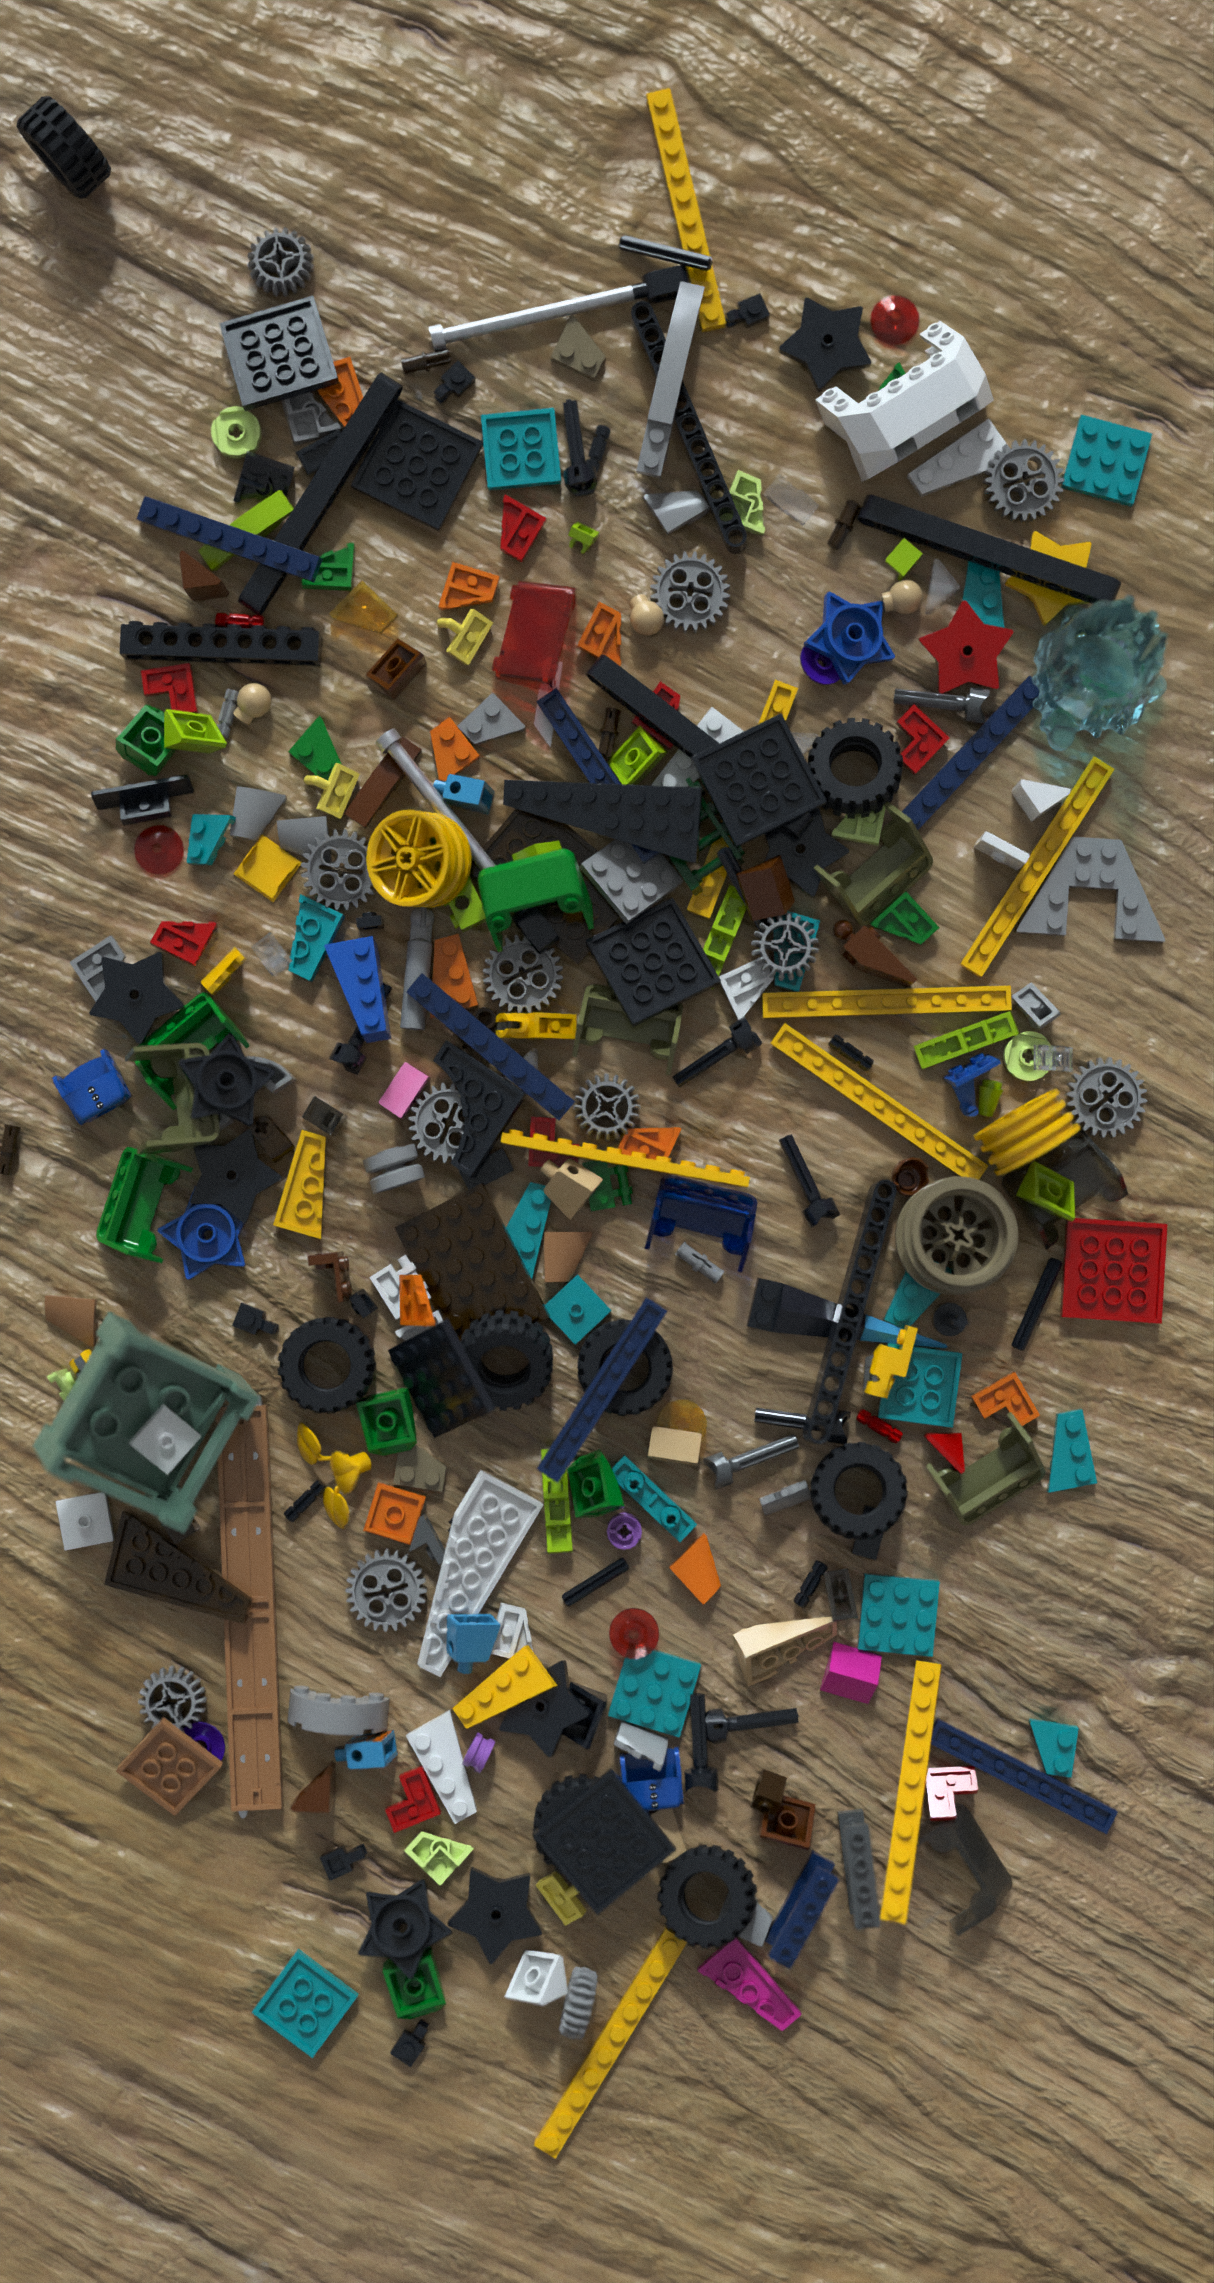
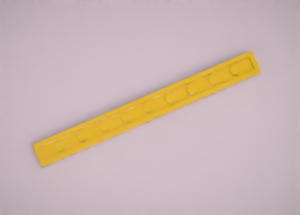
M668 88L646 93V100L681 247L683 250L710 256L671 90ZM687 266L691 284L705 287L699 311V323L702 333L726 327L713 266L708 271Z
M775 680L758 724L780 713L786 721L798 688ZM723 837L712 843L704 866L718 857L717 852L720 849L728 847ZM723 866L702 879L703 882L700 883L703 891L696 896L692 894L686 911L710 919L727 875Z
M1095 756L1091 758L1070 791V794L1066 797L1032 850L1026 864L1022 866L959 965L979 978L983 976L1115 770L1114 768Z
M1011 985L762 993L763 1019L1012 1010Z
M786 1023L783 1024L770 1044L959 1177H970L979 1180L989 1165Z
M509 1129L508 1133H502L501 1144L738 1187L747 1188L749 1186L750 1177L745 1176V1171L730 1169V1173L720 1172L721 1167L706 1165L705 1169L695 1167V1162L681 1160V1164L671 1163V1158L656 1156V1160L647 1159V1154L632 1151L630 1156L621 1154L622 1149L607 1147V1151L597 1150V1145L582 1143V1147L572 1145V1140L558 1138L557 1142L547 1141L548 1136L533 1134V1138L523 1136L522 1131Z
M916 1660L880 1917L883 1920L907 1924L942 1670L941 1664Z
M666 1926L534 2141L535 2147L555 2159L687 1944V1941L683 1938L678 1940L674 1936L676 1932L671 1929L668 1930Z

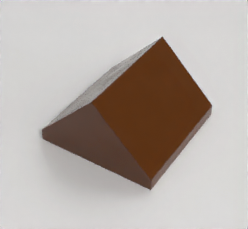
M182 550L179 553L183 589L192 602L226 598L230 594L221 579Z
M397 638L367 672L366 676L395 701L427 663L420 651Z
M777 855L736 874L752 921L784 915L795 902L781 855Z
M333 1761L296 1796L290 1807L293 1812H330L335 1801L336 1764Z
M783 1796L782 1803L775 1815L761 1812L757 1827L759 1838L809 1851L815 1804Z

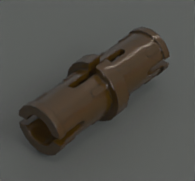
M5 1124L2 1145L0 1146V1174L12 1176L15 1154H18L19 1150L16 1147L21 1127Z

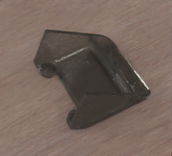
M1078 1130L1057 1146L1013 1169L1002 1179L1004 1191L1046 1250L1058 1241L1059 1233L1053 1224L1061 1218L1016 1196L1031 1163L1035 1161L1074 1182L1075 1209L1098 1193L1109 1202L1121 1200L1128 1195L1122 1173L1082 1130Z

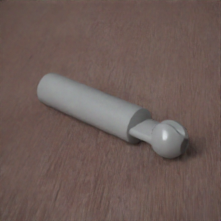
M425 907L414 908L410 915V940L407 944L400 1028L425 1030L426 1009L406 993L421 973L428 978L430 976L432 925L435 919L432 910Z

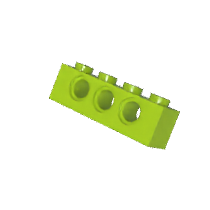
M432 837L431 842L436 845V839ZM468 877L459 895L444 905H450L453 914L449 915L455 929L460 927L463 933L486 922L482 903ZM460 898H467L469 900V906L464 910L456 907V902Z

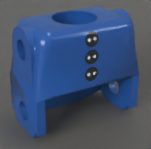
M106 1049L100 1051L102 1057L79 1066L64 1079L57 1075L52 1078L61 1097L69 1106L80 1125L99 1118L126 1103L132 1097L116 1062Z
M674 1747V1749L667 1748L660 1771L653 1768L654 1762L650 1760L638 1759L630 1753H620L622 1781L646 1811L677 1808L684 1804L678 1747Z

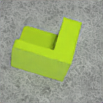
M903 538L886 558L885 562L899 574L897 579L901 581L920 561L923 553Z

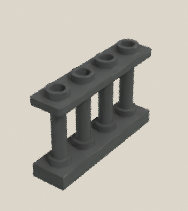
M863 1809L837 1811L850 1915L853 1914L854 1924L857 1930L880 1927L869 1825L864 1822Z

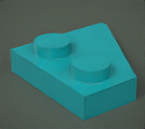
M192 814L186 863L212 866L217 857L218 850L226 840V837L223 835L229 824L234 825L236 817L231 815Z

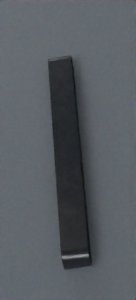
M640 301L634 304L631 310L633 326L654 377L657 379L660 365L655 362L657 359L662 358L666 339L652 306L648 302ZM640 314L649 315L645 320L637 319ZM649 336L658 337L655 342L646 341ZM682 380L678 402H683L686 406L683 409H676L674 425L726 549L732 554H740L747 547L746 530ZM687 424L695 426V429L690 432L683 430ZM698 446L705 449L701 454L692 452ZM705 469H712L714 471L708 477L701 474ZM714 491H721L724 494L719 499L711 497ZM725 513L733 516L730 521L720 519L721 515ZM736 535L742 538V541L738 544H733L729 541L731 537Z
M382 372L377 375L274 541L301 551L304 550L398 400L403 389L401 384ZM259 564L241 592L238 603L255 614L262 615L288 573Z
M866 495L857 517L861 524L905 538L914 543L1103 608L1113 607L1121 586V582L1114 577L875 495Z
M601 654L586 672V676L595 685L691 758L719 744V742L606 655ZM808 812L780 826V828L793 838L799 839L813 822L814 818Z
M890 1180L878 1181L871 1185L868 1191L803 1427V1437L810 1444H823L829 1439L896 1196V1186ZM879 1186H883L887 1190L886 1198H882L878 1194ZM873 1209L877 1210L881 1215L879 1222L872 1219L871 1212ZM866 1233L871 1234L874 1238L872 1246L865 1242ZM860 1257L867 1260L868 1265L865 1270L861 1269L858 1265ZM853 1281H857L861 1285L859 1294L854 1293L851 1288ZM847 1305H851L854 1308L855 1312L852 1318L847 1317L845 1314V1307ZM840 1329L846 1330L848 1334L845 1342H842L838 1337ZM834 1353L839 1354L841 1357V1363L838 1367L831 1360ZM828 1377H831L835 1383L831 1391L825 1387V1380ZM822 1401L828 1406V1411L825 1415L820 1414L818 1411V1405ZM814 1426H818L821 1429V1436L817 1440L811 1434Z

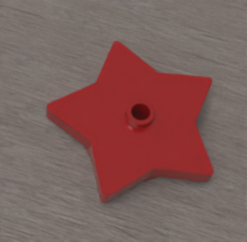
M963 600L946 628L918 639L938 662V692L943 694L967 682L998 689L997 656L1014 631L984 624L968 602ZM965 646L972 648V653L968 656L963 653Z

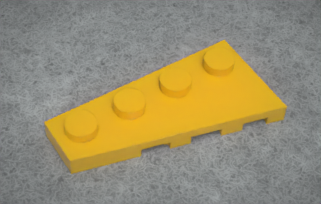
M301 1130L274 1219V1226L321 1239L325 1136Z
M525 1645L452 1709L465 1728L468 1729L556 1687L557 1684L530 1646Z

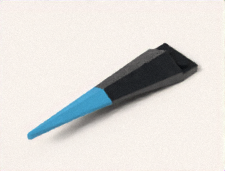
M757 1277L746 1326L774 1333L828 1337L837 1303L780 1282ZM845 1307V1314L847 1317L852 1318L855 1311ZM863 1314L856 1340L897 1344L899 1330L903 1328ZM839 1330V1339L848 1338L846 1330ZM916 1334L914 1346L947 1348L946 1344Z

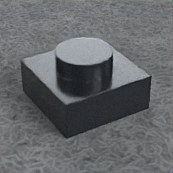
M377 912L362 913V917L356 918L359 931L384 928L383 917L381 915L377 916Z
M364 1288L349 1297L353 1310L363 1318L378 1309Z

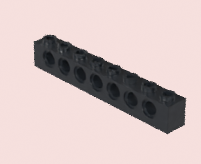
M129 621L128 624H121L120 655L125 660L321 666L322 636L319 631L312 627L291 630L287 626H278L275 630L267 629V627L261 625H253L252 629H246L236 624H229L227 628H218L217 625L209 623L202 624V627H193L190 623H178V626H168V623L153 622V625H143V622ZM148 635L153 636V640L149 645H142L144 637ZM170 637H178L175 645L167 646V640ZM196 637H201V645L192 647V640ZM220 638H226L227 644L222 648H217L216 642ZM243 640H252L249 648H240ZM276 640L275 648L265 649L267 641ZM293 641L302 642L298 650L289 649Z

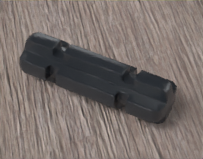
M605 425L597 426L595 431L596 437H593L588 453L589 459H586V464L593 465L596 468V474L600 467L598 462L602 461L607 445L605 440L609 439L611 432L610 428Z
M834 1035L829 1042L831 1048L834 1050L838 1049L841 1055L854 1064L858 1063V1067L864 1071H868L874 1063L873 1059L867 1055L864 1056L863 1052L849 1042L845 1043L844 1039L839 1035Z
M319 1480L315 1481L310 1486L311 1489H307L293 1503L294 1506H290L284 1512L285 1517L290 1522H294L300 1516V1513H303L317 1499V1496H320L325 1491L326 1487Z
M819 1560L815 1561L812 1566L813 1571L808 1573L800 1587L801 1592H798L794 1598L795 1604L803 1608L807 1606L810 1601L809 1597L814 1594L822 1580L820 1577L824 1576L828 1569L825 1563Z

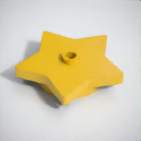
M1034 531L1031 536L1029 549L1086 568L1092 543L1083 542L1060 546ZM1010 576L1005 582L1006 586L1027 596L1033 602L1044 626L1066 605L1088 604V602Z

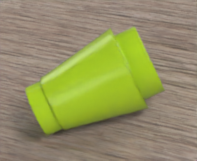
M988 1079L982 1080V1085H979L978 1114L993 1117L1003 1092L1001 1082Z

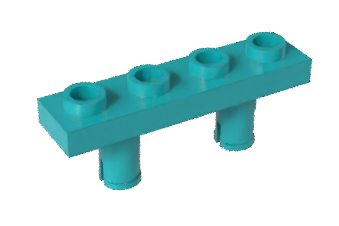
M624 1455L612 1467L618 1484L676 1540L681 1542L697 1525L687 1513L627 1456Z

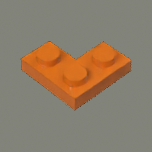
M1014 1371L971 1396L984 1419L1006 1407L1009 1413L1012 1412L1021 1426L1040 1416Z

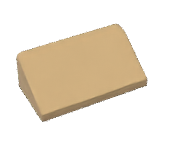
M672 1808L648 1811L650 1816L676 1846V1851L663 1861L664 1864L685 1852L686 1847Z

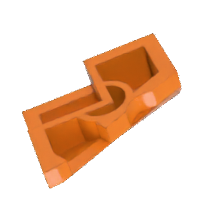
M703 1533L669 1568L704 1605L717 1592L721 1584L708 1538Z

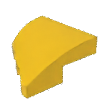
M234 947L200 981L201 984L212 995H215L232 979L230 976L247 959Z

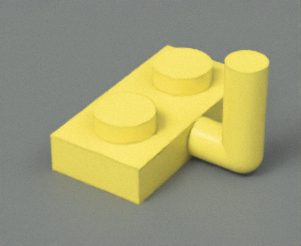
M470 609L461 625L451 618H439L437 620L439 628H449L456 633L446 652L465 665L470 664L493 625L492 621L475 609Z
M335 763L328 780L319 776L307 775L304 777V783L324 790L316 809L341 819L360 774L339 763Z
M556 1871L537 1882L536 1887L565 1926L581 1918L587 1910L576 1897L579 1892L574 1886L569 1887L562 1876Z

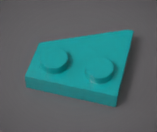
M1029 1718V1724L1045 1773L1072 1778L1079 1728L1075 1725Z

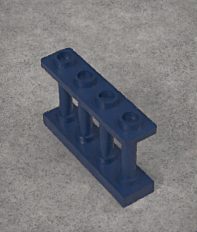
M813 1850L765 1938V1942L773 1946L768 1954L769 1958L788 1969L792 1968L839 1882V1878L831 1873L835 1866L834 1862Z

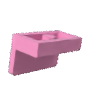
M405 1062L379 1100V1104L401 1119H404L430 1077Z

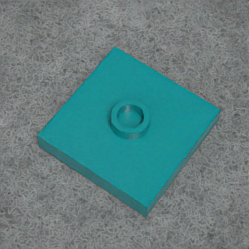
M578 1274L545 1304L550 1318L575 1345L612 1311Z

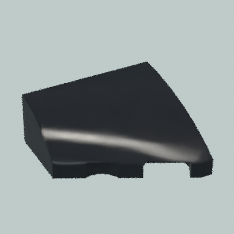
M247 451L233 501L241 502V500L252 498L261 500L271 496L278 490H281L287 496L295 467Z

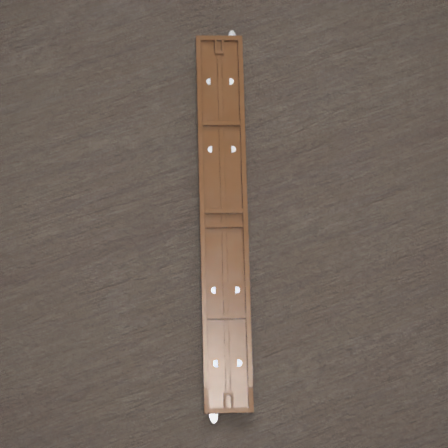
M260 1395V1400L249 1419L240 1418L218 1457L222 1577L252 1597L247 1623L241 1624L224 1619L231 1811H238L241 1818H245L249 1810L282 1809L283 1807L268 1404H263ZM221 1406L216 1415V1427L228 1406Z

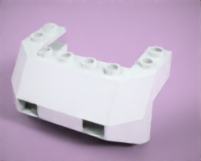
M941 321L931 324L927 330L919 334L922 340L932 346L925 351L928 360L919 366L911 368L908 373L900 378L890 381L887 386L878 392L871 393L862 402L857 403L837 387L826 390L823 395L815 399L824 424L847 442L862 482L904 459L994 401L986 374L966 339Z

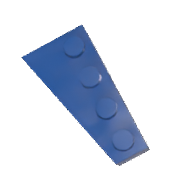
M373 936L324 945L365 1041L371 1043L391 1039L379 950Z

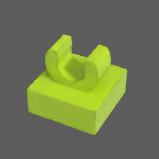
M576 522L568 536L572 537L569 547L573 548L576 541H580L583 545L581 553L584 554L589 549V546L596 542L600 532L580 522Z

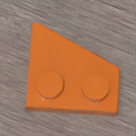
M452 562L438 608L440 610L493 602L500 576Z
M599 601L576 647L596 658L604 654L621 666V613Z
M450 717L430 731L439 780L447 781L449 774L458 775L480 758L479 754Z
M681 1128L627 1129L628 1134H624L618 1149H622L621 1154L630 1156L632 1151L647 1154L646 1158L656 1160V1156L669 1157Z
M399 1275L400 1325L434 1326L435 1321L422 1275Z

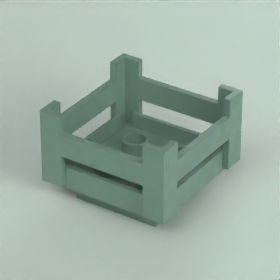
M108 1311L96 1332L100 1338L51 1426L45 1423L33 1444V1448L47 1473L69 1483L73 1479L156 1515L162 1524L185 1533L197 1512L192 1504L238 1421L241 1417L246 1420L249 1419L260 1397L239 1373L220 1364H217L216 1368L211 1367L140 1333L130 1321ZM226 1399L230 1403L184 1486L181 1488L178 1484ZM162 1404L166 1405L202 1436L168 1475L129 1444V1441ZM67 1457L84 1466H87L93 1470H96L102 1474H105L111 1478H114L120 1482H123L129 1486L145 1492V1494L143 1496L137 1492H134L128 1488H125L119 1484H116L110 1480H107L101 1476H98L92 1472H89L83 1468L67 1462L64 1458Z

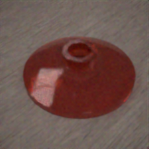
M897 295L881 299L874 306L870 317L871 328L875 336L882 342L891 345H899L909 341L917 332L920 321L916 306L909 299ZM892 314L900 315V319L894 320Z
M154 825L143 830L137 837L134 854L138 864L147 872L166 874L173 871L182 861L184 845L176 831L164 825ZM156 844L161 845V851L158 853L153 851V847Z
M630 1608L621 1611L615 1616L610 1625L609 1638L612 1647L618 1654L628 1659H640L649 1655L655 1649L659 1640V1628L654 1617L647 1611ZM632 1630L637 1631L638 1638L631 1639L629 1632Z

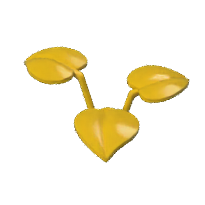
M300 1422L297 1429L299 1452L310 1465L316 1464L317 1460L330 1461L337 1486L334 1490L331 1487L325 1488L323 1504L326 1513L333 1523L339 1528L345 1529L349 1520V1508L344 1497L339 1494V1491L345 1494L350 1493L357 1482L359 1474L371 1469V1460L366 1452H360L352 1456L334 1452L331 1456H322L320 1454L321 1445L317 1437L305 1424Z

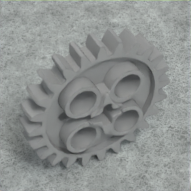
M1026 439L1021 442L1020 446L1016 440L1011 443V448L1005 444L1002 447L1003 453L997 450L994 454L996 459L989 460L988 464L992 468H987L984 471L986 475L990 476L983 481L984 484L990 485L984 491V494H992L988 503L996 502L997 505L994 511L1000 508L1003 509L1002 517L1004 518L1009 513L1011 514L1012 522L1017 516L1020 517L1021 523L1026 521L1027 516L1032 522L1036 519V513L1042 518L1045 515V510L1050 512L1053 509L1051 503H1057L1060 500L1055 494L1063 492V489L1058 485L1062 484L1065 479L1058 477V475L1064 470L1063 468L1055 467L1060 460L1055 459L1052 461L1051 456L1054 451L1052 450L1046 454L1044 452L1046 445L1044 444L1038 449L1036 448L1037 441L1035 440L1030 446H1028ZM1029 460L1037 464V471H1032L1028 468L1027 462ZM1004 467H1010L1014 472V477H1007L1004 474ZM1040 474L1045 476L1044 478L1033 479L1026 485L1022 482L1008 488H1003V484L1015 483L1021 477L1023 480H1027ZM1034 485H1040L1043 488V495H1037L1034 492ZM1010 491H1015L1019 494V502H1015L1010 498Z
M686 551L683 552V559H679L674 554L673 563L667 559L665 560L666 569L658 567L657 571L661 576L653 575V581L657 584L651 585L650 590L656 593L650 595V600L657 601L656 604L662 609L664 617L666 616L667 618L666 626L672 622L675 623L674 631L679 626H683L684 633H687L688 627H692L693 632L697 633L698 626H701L705 631L707 629V622L713 626L715 625L714 616L722 618L723 613L719 609L727 610L728 605L723 602L730 599V594L725 593V591L730 589V584H723L727 580V574L719 575L722 571V566L714 568L715 559L708 563L705 562L706 554L701 559H697L695 551L692 554V558H688ZM681 574L686 580L678 584L673 580V577ZM705 577L711 583L703 587L698 584L697 580ZM672 588L676 591L669 592L668 589ZM689 588L693 589L692 597L687 596ZM711 593L712 596H711V597H708L707 595H704V594ZM677 598L683 602V605L679 608H674L669 602ZM702 601L706 603L707 609L699 611L694 607V604Z
M334 829L333 836L331 837L325 831L324 840L315 837L317 845L308 844L309 849L312 851L311 854L303 853L308 862L300 864L303 868H307V871L301 873V877H308L309 879L304 883V887L312 886L309 895L317 893V903L324 898L325 907L327 908L333 902L335 910H338L340 904H344L345 909L348 910L350 902L355 907H358L357 900L359 898L367 902L364 894L367 892L373 895L374 892L370 888L373 884L367 870L366 856L368 845L364 846L366 837L363 836L360 840H357V832L355 831L349 837L347 829L343 830L342 835H338L337 830ZM328 849H333L337 852V857L333 862H327L323 859V854ZM353 852L360 853L362 857L361 862L357 865H351L348 862V856ZM340 863H343L346 869L363 870V873L343 872L342 876H339L336 870L319 869V865L339 867ZM325 874H330L334 877V882L329 887H325L320 883L321 877ZM349 877H355L359 880L358 887L354 890L345 887V882Z
M515 935V942L512 943L508 938H505L506 946L503 947V951L495 952L490 950L493 960L485 959V964L490 966V968L483 969V974L489 975V977L483 979V983L491 984L486 989V992L495 993L491 998L492 1002L501 1000L499 1004L500 1009L508 1005V1013H511L514 1008H517L518 1013H522L523 1009H526L527 1013H531V1008L533 1007L538 1012H541L540 1004L543 1003L549 1007L548 997L555 1000L556 995L553 990H561V986L556 982L563 981V976L557 975L558 972L563 970V966H555L560 961V957H551L554 953V948L546 950L540 955L526 937H524L523 941H520L518 935ZM530 953L536 957V960L532 964H526L523 962L522 957ZM506 963L514 968L512 973L507 975L499 970L501 965ZM543 965L542 969L528 973L526 980L519 977L509 984L503 985L504 981L518 977L520 970L527 973L537 966ZM543 976L547 982L541 987L536 986L532 981L534 977ZM513 986H520L523 988L524 993L519 997H514L511 995L510 990Z
M1108 1057L1104 1064L1102 1058H1097L1096 1066L1090 1060L1087 1062L1088 1069L1083 1066L1078 1067L1081 1075L1075 1073L1071 1075L1075 1083H1067L1072 1092L1065 1093V1096L1071 1098V1101L1067 1102L1065 1106L1073 1107V1110L1070 1112L1077 1116L1074 1124L1083 1123L1081 1131L1091 1128L1090 1135L1094 1136L1099 1131L1100 1138H1105L1108 1131L1112 1138L1116 1136V1130L1121 1135L1125 1134L1124 1126L1128 1129H1133L1132 1120L1136 1122L1141 1120L1136 1114L1145 1112V1109L1140 1107V1104L1147 1102L1146 1099L1141 1098V1094L1147 1092V1089L1139 1088V1085L1144 1080L1136 1081L1135 1077L1139 1072L1130 1073V1064L1122 1068L1121 1059L1113 1064L1112 1057ZM1105 1073L1109 1074L1113 1079L1110 1087L1105 1086L1102 1082V1077ZM1119 1083H1123L1122 1088L1109 1096V1102L1101 1103L1092 1113L1089 1112V1108L1104 1098L1103 1094L1111 1092ZM1086 1089L1094 1094L1091 1103L1086 1102L1083 1098V1093ZM1120 1093H1125L1129 1098L1126 1106L1121 1105L1118 1101ZM1103 1108L1110 1113L1107 1122L1102 1121L1099 1117V1112Z
M442 1083L440 1091L432 1086L431 1095L423 1091L424 1101L416 1098L419 1108L411 1107V1111L416 1116L409 1117L408 1119L415 1123L414 1126L409 1127V1131L416 1132L411 1138L412 1141L420 1140L417 1149L425 1147L424 1156L426 1157L433 1153V1161L442 1156L443 1164L446 1163L448 1157H451L453 1160L459 1145L453 1146L450 1144L449 1136L452 1133H459L462 1136L465 1123L458 1119V1113L462 1111L460 1093L458 1090H455L454 1083L451 1084L450 1089H446L445 1084ZM438 1101H445L448 1104L449 1109L446 1113L440 1114L436 1112L434 1106ZM458 1103V1108L453 1117V1123L456 1126H450L444 1143L440 1144L439 1140L445 1128L442 1120H448L453 1104ZM429 1124H436L439 1127L440 1132L437 1136L430 1137L426 1134L425 1129Z
M389 1549L385 1550L383 1556H381L379 1550H376L375 1558H372L370 1554H366V1563L360 1559L358 1560L357 1564L360 1570L357 1568L351 1569V1573L355 1577L347 1578V1582L352 1584V1586L347 1587L345 1592L352 1593V1596L347 1598L346 1601L354 1602L355 1604L350 1609L351 1612L357 1610L360 1612L356 1618L357 1620L363 1617L366 1618L364 1626L373 1622L375 1631L379 1625H383L384 1632H387L389 1625H392L396 1631L399 1622L404 1627L407 1626V1617L413 1621L416 1617L413 1611L421 1612L422 1608L417 1603H425L426 1601L424 1597L420 1596V1594L427 1592V1588L420 1586L426 1582V1578L418 1577L422 1572V1568L414 1570L413 1567L416 1564V1560L410 1563L406 1562L408 1554L404 1555L401 1559L399 1558V1550H396L393 1556L390 1555ZM391 1569H398L402 1574V1578L398 1581L392 1580L389 1576V1571ZM368 1575L375 1576L378 1581L377 1586H368L365 1583V1577ZM403 1583L408 1584V1587L391 1590L388 1596L386 1592L370 1597L365 1596V1593L382 1590L384 1585L387 1588H392ZM399 1593L405 1594L408 1598V1603L405 1605L398 1604L395 1600V1595ZM380 1600L384 1605V1609L375 1611L371 1607V1601Z

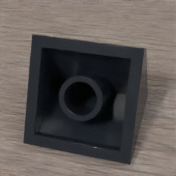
M570 1682L573 1694L592 1712V1715L567 1727L563 1735L583 1748L590 1749L607 1703V1694L575 1682Z

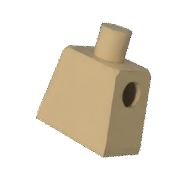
M548 1159L540 1169V1172L550 1179L544 1188V1193L570 1220L582 1208L603 1180L572 1159H568L560 1168Z

